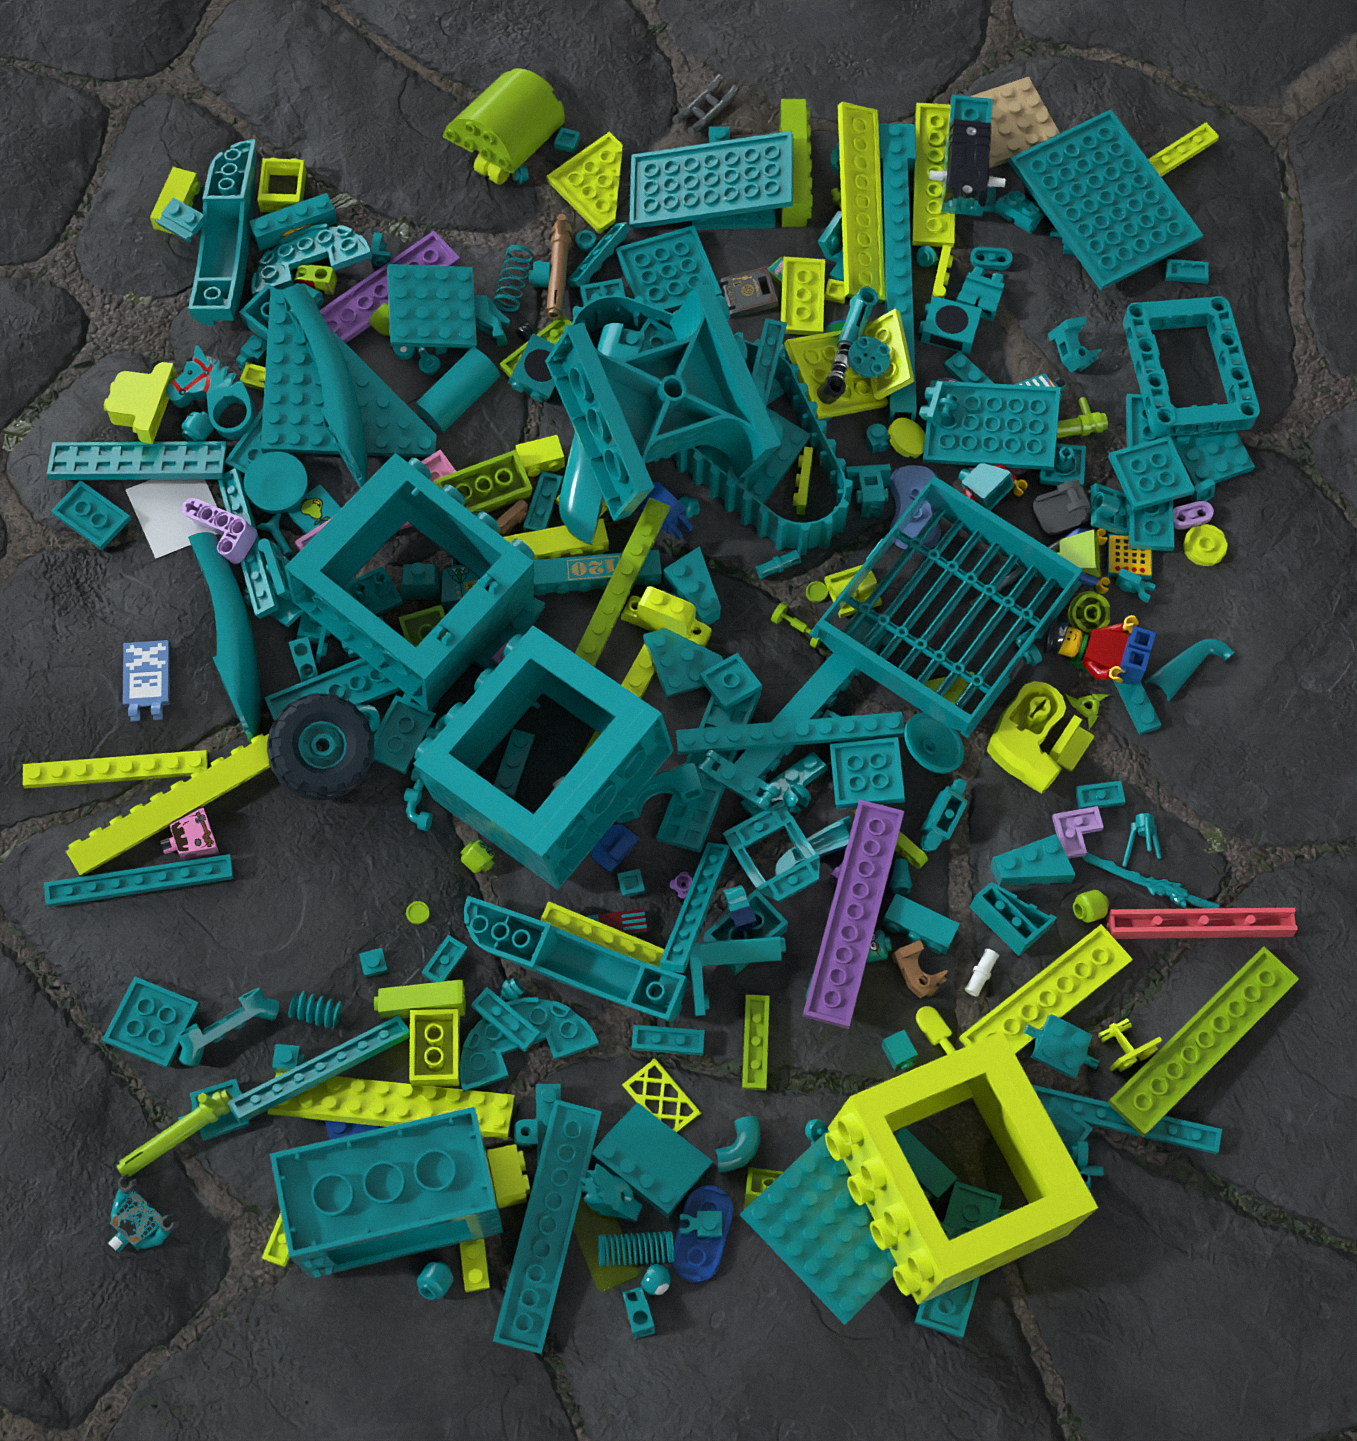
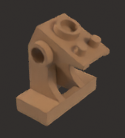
M921 940L902 947L891 954L894 963H897L907 987L919 998L925 995L930 997L939 988L936 984L939 983L941 985L947 980L944 975L948 972L945 970L935 975H929L920 969L918 957L924 949Z

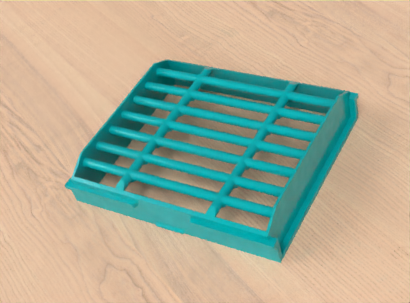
M933 476L886 537L882 538L866 558V562L818 621L809 635L815 639L819 638L834 654L941 724L961 731L960 733L968 738L1010 682L1009 675L1037 638L1042 639L1053 619L1059 616L1081 586L1082 582L1079 581L1083 569ZM927 500L936 511L917 536L911 538L902 531ZM943 517L953 523V525L936 547L930 550L922 545V542ZM961 528L969 533L971 537L952 561H948L941 557L940 554ZM896 539L908 545L865 602L861 603L852 597V594ZM980 540L990 548L971 573H966L959 568V565ZM915 551L927 557L883 614L880 615L871 609ZM999 552L1008 560L990 584L985 585L977 580V578L994 555ZM933 563L944 568V572L902 626L898 627L889 621ZM1015 564L1026 568L1027 571L1008 596L1004 597L996 592L998 586ZM952 574L963 580L964 582L921 638L917 639L908 633ZM1035 575L1043 580L1045 584L1028 607L1023 609L1014 602ZM972 586L982 593L940 650L936 651L929 647L927 643L969 588ZM1053 586L1064 589L1042 620L1033 615ZM989 598L999 603L1001 606L957 663L946 658L948 652ZM847 603L856 609L857 612L845 628L840 631L831 625L830 622ZM1010 610L1018 615L1019 619L977 675L966 671L965 667L1006 612ZM864 616L876 622V624L863 641L859 643L849 636ZM1028 622L1035 626L1034 631L994 685L991 687L983 680L1024 625ZM885 628L893 633L894 637L880 655H877L869 650L868 647L881 630ZM903 640L913 646V648L897 668L886 660ZM922 652L932 660L916 680L905 672ZM939 664H941L951 672L937 691L934 692L924 684ZM959 676L970 684L957 702L953 704L943 698V696ZM979 689L986 695L970 715L962 709L975 691Z

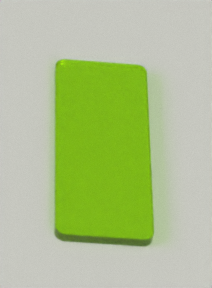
M582 1192L573 1231L597 1290L605 1291L636 1278L638 1270L632 1255V1265H629L627 1243L626 1265H624L621 1241V1265H618L616 1240L615 1266L612 1263L610 1241V1266H607L606 1248L605 1266H599L598 1236L605 1235L607 1239L610 1234L613 1240L614 1234L618 1238L620 1234L623 1236L616 1217L603 1216L598 1211L591 1210L583 1199L586 1194Z

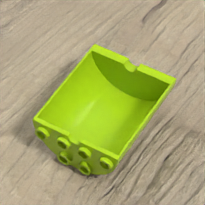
M513 69L512 71L504 72L450 122L443 133V138L472 153L474 150L479 151L483 159L513 174L564 124V109L561 101H557L552 93L554 89L542 77L525 69Z

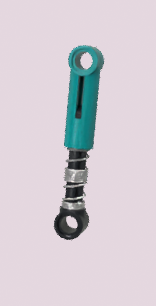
M870 287L861 288L850 300V310L837 342L838 351L832 362L831 372L817 390L818 398L824 404H833L846 391L844 373L848 371L850 366L848 350L854 341L863 336L872 308L878 302L876 291Z

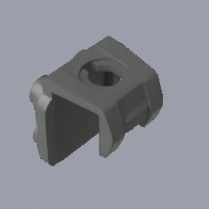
M1079 480L1065 482L1057 486L1058 490L1040 495L1035 499L1033 509L1045 533L1057 535L1078 528L1082 522L1090 519L1091 506Z

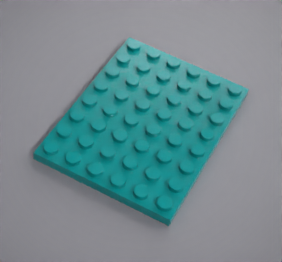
M1111 109L1011 157L1008 162L1100 291L1198 242L1204 236Z

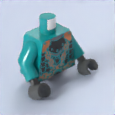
M128 1174L120 1177L118 1180L119 1189L110 1216V1224L118 1233L108 1244L118 1253L128 1242L137 1250L161 1245L171 1233V1230L178 1228L180 1225L178 1221L171 1224L170 1220L174 1216L173 1214L162 1217L135 1190L131 1192L130 1189L137 1185V1180L133 1179L128 1184L126 1180Z

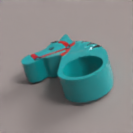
M196 345L194 356L185 360L184 372L168 385L166 394L178 408L188 406L192 400L200 401L207 399L209 419L217 432L225 439L240 440L257 417L253 399L242 381L231 369L219 360L205 356L201 348ZM239 403L247 408L244 421L237 427L223 428L219 426L220 415L229 407V404Z

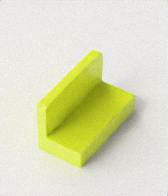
M1076 715L1073 716L1049 755L1057 764L1069 771H1073L1094 739L1093 734L1080 727L1082 719Z

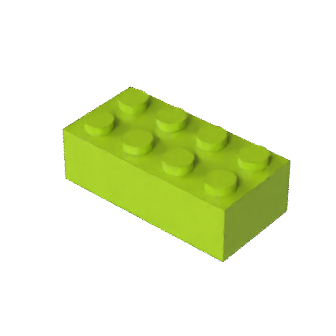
M516 450L434 480V484L441 489L446 484L457 489L466 500L464 507L473 514L482 510L485 513H489L513 504L521 498H529L533 489Z

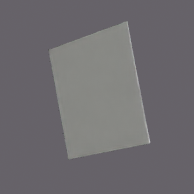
M151 479L126 489L155 558L191 545L188 536L201 532L218 534L197 525L182 512L183 503L189 498H196L217 507L205 479Z

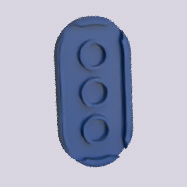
M705 1185L693 1191L686 1200L683 1214L697 1218V1211H721L722 1237L697 1238V1231H693L688 1235H680V1228L686 1229L690 1226L689 1222L680 1221L674 1243L673 1268L682 1279L692 1283L707 1281L717 1272L733 1217V1205L727 1193L713 1185Z

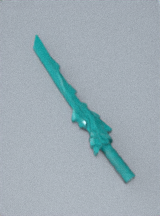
M1088 852L1086 856H1082L1084 861L1147 887L1153 896L1158 894L1159 896L1166 895L1170 897L1171 901H1174L1176 905H1180L1184 909L1186 903L1204 909L1219 908V904L1188 894V890L1181 888V883L1168 882L1167 879L1156 880L1153 877L1145 878L1140 876L1138 872L1128 871L1116 866L1113 861L1100 859Z

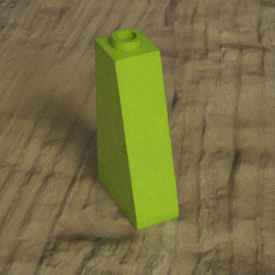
M463 980L381 988L378 991V997H374V1010L378 1011L380 1018H395L398 1015L400 1018H410V1010L458 1009L460 1017H466V993Z

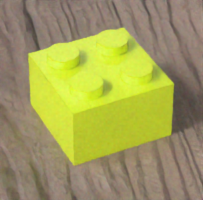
M516 1144L487 1150L499 1208L527 1203L526 1195H529L531 1191L527 1174L522 1175V1171H526L523 1152L517 1151Z

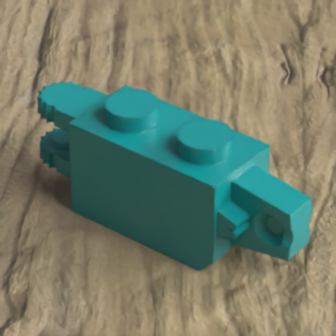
M958 778L954 780L951 787L947 786L945 790L939 792L920 829L924 834L920 840L921 842H919V848L924 853L936 850L942 841L950 839L967 805V800L962 795L967 785V782Z

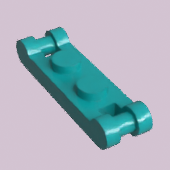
M709 750L707 752L706 760L704 763H700L697 768L700 773L761 809L768 810L771 805L770 801L779 793L776 787L767 784L736 766L715 751ZM714 763L719 765L717 771L711 769ZM760 790L765 792L763 797L757 796Z

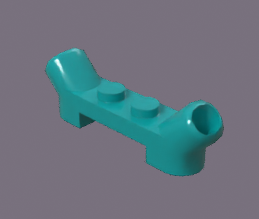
M255 988L238 998L242 1004L241 1008L201 1031L197 1024L185 1029L176 1037L182 1046L179 1060L181 1063L196 1067L200 1065L204 1047L209 1042L213 1041V1043L222 1040L226 1036V1032L231 1029L238 1030L247 1024L246 1020L251 1017L270 1021L275 1020L279 1011L278 1001L265 998L261 988Z

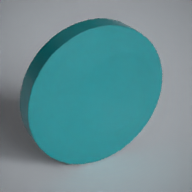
M269 452L257 457L249 465L244 476V488L248 499L256 508L266 513L280 514L294 509L302 502L308 490V476L304 466L296 457L285 452Z

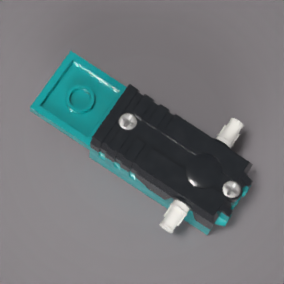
M962 95L951 96L944 170H930L929 179L943 182L941 212L982 216L987 200L988 187L1005 186V178L989 176L993 99Z

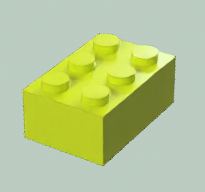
M458 1009L410 1010L409 1080L411 1086H460V1015Z

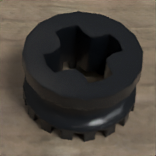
M522 322L521 327L515 330L518 337L524 342H528L533 333L537 335L536 330L531 328L532 326H529V323Z

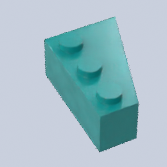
M699 546L666 567L663 572V581L679 598L692 603L696 607L695 619L709 626L720 618L721 606Z
M1057 834L995 856L990 864V869L1000 887L1028 886V884L1050 885V883L1072 884L1076 875Z
M990 882L976 894L969 906L1018 956L1050 930L1057 918L1052 914L1049 916L1036 909L1037 906L1033 904L1028 905L1017 899V895L993 882Z

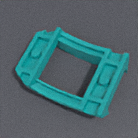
M784 801L768 808L767 811L764 810L723 833L733 853L756 889L777 902H782L819 880L820 857L800 830L785 806ZM784 828L804 861L765 881L747 853L746 848Z

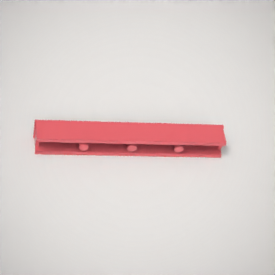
M1295 908L1111 910L1109 915L1106 916L1107 931L1114 939L1294 937L1298 930L1295 924Z

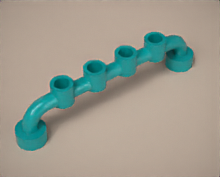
M443 715L437 721L435 728L429 727L427 729L426 738L432 737L435 739L445 727L446 715ZM414 768L411 775V780L415 781L413 789L407 788L404 794V801L408 802L406 813L408 818L417 824L419 830L428 831L432 823V814L422 811L418 815L415 811L417 804L421 800L424 782L416 768Z

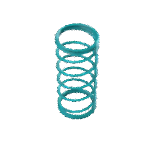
M522 245L509 246L505 254L507 260L504 261V270L500 273L502 279L498 282L499 289L496 290L493 299L495 306L503 311L514 312L520 308V302L516 298L522 297L523 293L517 288L525 287V283L521 279L527 278L528 274L523 269H529L531 267L529 261L533 259L531 250ZM522 250L528 252L531 257L529 259L516 258L509 252ZM509 260L527 263L528 267H518L512 264ZM508 261L514 267L505 268V263ZM507 269L521 270L526 276H514ZM506 271L512 277L503 278L502 274ZM504 279L519 280L523 283V286L511 285ZM503 280L509 286L500 287V282ZM503 288L515 289V290L519 291V292L521 293V295H520V296L509 295V294H507L506 292H504L502 289H503ZM501 290L504 294L497 295V292ZM499 298H508L516 302L517 305H508ZM496 299H498V301H500L502 304H504V305H506V306L516 307V308H506V307H503V306L499 305V304L496 302Z

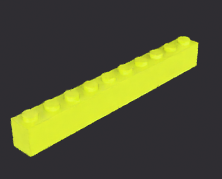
M260 734L251 740L252 744L245 748L243 745L231 751L232 755L226 759L223 757L216 759L211 763L212 767L204 771L201 768L190 775L192 777L190 780L176 782L170 786L171 791L165 794L163 792L157 793L150 798L152 802L145 806L142 803L130 809L131 814L123 818L120 815L109 822L110 826L102 830L99 827L89 833L90 837L84 841L78 839L69 844V850L66 853L79 875L82 877L167 828L172 823L186 817L270 768L267 753L269 734L266 736Z

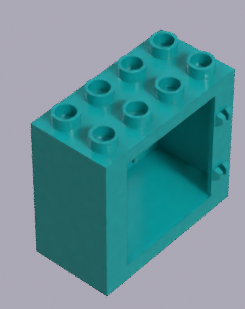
M395 453L285 566L292 602L424 709L429 711L534 597L535 572L533 559L535 554L520 539L516 538L510 543L499 535L500 526L489 514L481 511L475 516L464 507L466 504L465 498L453 486L446 484L441 489L429 480L432 474L420 460L411 458L406 462ZM407 521L480 578L417 647H414L343 590L351 579ZM445 631H448V632L442 637V640H441V642H440V641L438 640V638H439Z
M532 626L524 636L517 634L510 639L504 649L505 658L495 670L487 668L479 675L474 685L476 692L465 704L459 702L449 710L444 721L446 726L435 739L428 737L421 742L415 752L414 758L416 761L414 766L434 801L555 889L559 890L674 750L661 712L544 632ZM541 694H544L601 735L539 809L532 814L476 774L475 771L531 706L536 709L540 707L536 700Z
M475 1106L270 1154L289 1258L309 1278H319L323 1275L328 1276L339 1271L504 1233Z

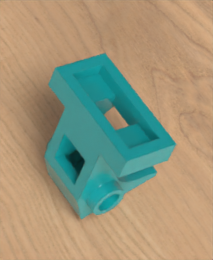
M1085 316L1067 319L1048 333L1050 342L1056 341L1061 361L1070 373L1076 369H1079L1081 372L1092 364L1094 360L1099 359L1097 354L1102 351V349L1087 350L1086 347L1081 346L1079 343L1078 334L1087 325Z
M890 464L846 468V479L852 480V489H860L856 491L857 504L861 503V517L869 518L870 516H875L879 518L883 515L884 503L888 502V489H884V487H890Z

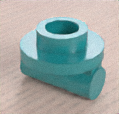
M923 246L917 251L916 259L922 267L936 266L940 261L936 257L935 250L930 246Z

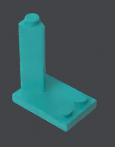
M778 936L696 942L690 956L694 1014L696 1016L705 1015V1010L709 1009V996L704 994L702 966L781 960V952H786L785 938Z

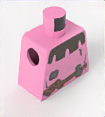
M204 808L172 823L170 828L173 837L160 841L164 854L178 850L182 861L219 855Z

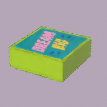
M780 257L768 270L770 277L782 286L783 258Z

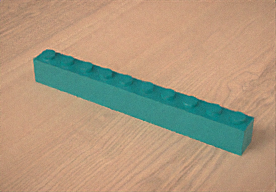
M865 617L849 637L861 643L876 622ZM883 628L868 649L878 654L879 647L882 644H888L893 634ZM833 653L772 722L820 719L823 716V710L826 707H832L838 698L836 696L839 692H845L851 684L850 680L855 675L859 676L862 671ZM795 745L747 749L734 764L765 782L767 773L769 771L774 772L781 763L780 759L783 755L788 756Z

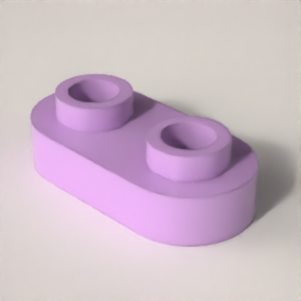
M1198 501L1174 508V527L1182 530L1208 523L1214 513L1213 507L1208 502ZM1177 518H1182L1184 521L1181 522Z

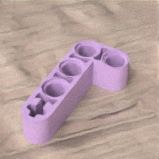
M189 498L183 503L182 512L199 526L222 535L217 546V550L232 564H238L246 557L257 537V531L253 526L239 516L196 498Z

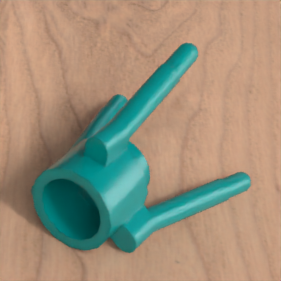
M1138 814L1136 822L1131 823V833L1124 856L1123 867H1127L1136 832H1138V835L1146 837L1147 851L1152 850V835L1157 858H1162L1157 836V825L1154 824V816L1152 814Z

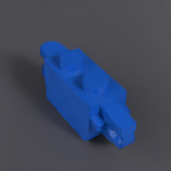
M652 482L654 489L640 503L637 509L642 514L649 497L669 505L670 510L661 529L666 534L669 532L676 539L680 540L683 535L676 525L680 524L688 532L693 529L692 524L685 518L686 508L659 482Z

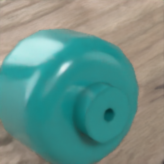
M683 496L678 500L686 508L685 518H691L699 513V503L696 499Z

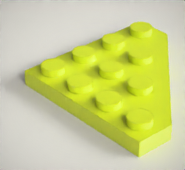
M610 132L546 176L547 182L599 234L616 221L623 145Z

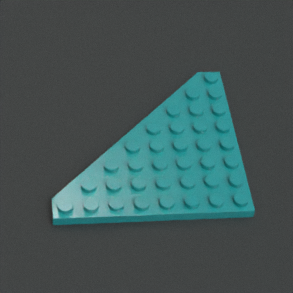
M271 289L261 451L340 454L323 425L320 411L324 407L321 382L307 345L285 309L282 290L284 289ZM331 329L353 381L362 415L368 455L393 456L396 453L400 457H429L436 452V434Z

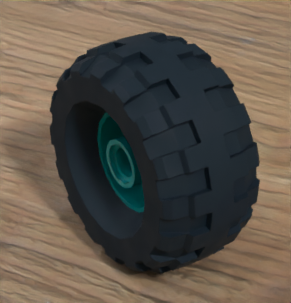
M309 694L288 704L273 722L267 740L269 765L278 781L295 795L319 801L335 799L353 790L364 779L373 762L375 739L368 719L364 713L362 714L356 708L355 704L338 697V695ZM316 744H320L324 748V752L319 751L316 748Z

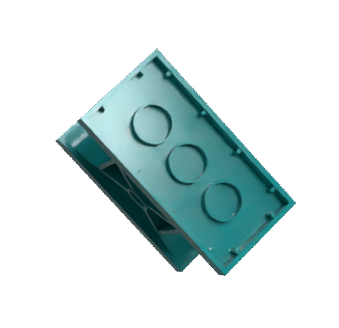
M711 283L694 288L670 320V325L677 338L675 342L624 358H613L601 353L593 346L586 327L582 322L566 328L545 360L613 521L630 516L654 489L645 463L696 446L709 445L720 449L728 456L737 479L753 474L781 445L780 441L782 440L783 432L780 422L775 416H769L763 404L765 398L763 383L758 376H751L745 363L747 359L745 342L739 335H733L728 324L730 318L728 303L723 296H716Z

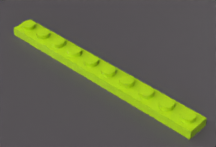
M649 497L575 652L577 656L595 667L670 510L669 505Z

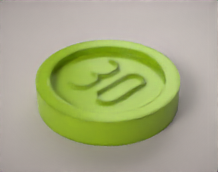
M814 581L807 586L806 597L809 601L820 603L827 598L828 589L824 583Z
M421 901L411 903L406 910L407 919L415 925L425 923L430 915L428 906Z

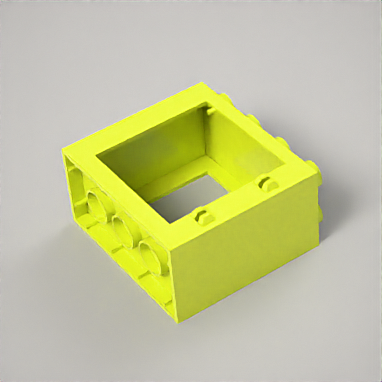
M999 1032L850 1096L828 1126L829 1133L825 1135V1142L831 1156L836 1161L844 1159L852 1175L847 1180L851 1196L858 1205L866 1203L875 1220L870 1223V1230L875 1243L881 1250L889 1248L898 1265L893 1268V1275L898 1288L906 1296L913 1294L918 1305L1067 1236L1098 1208L1003 1032ZM973 1098L1029 1204L948 1241L893 1132Z

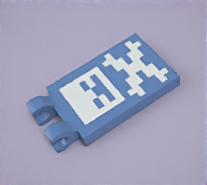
M169 640L123 643V706L128 708V716L131 717V722L140 721V707L151 706L153 720H163V705H170Z

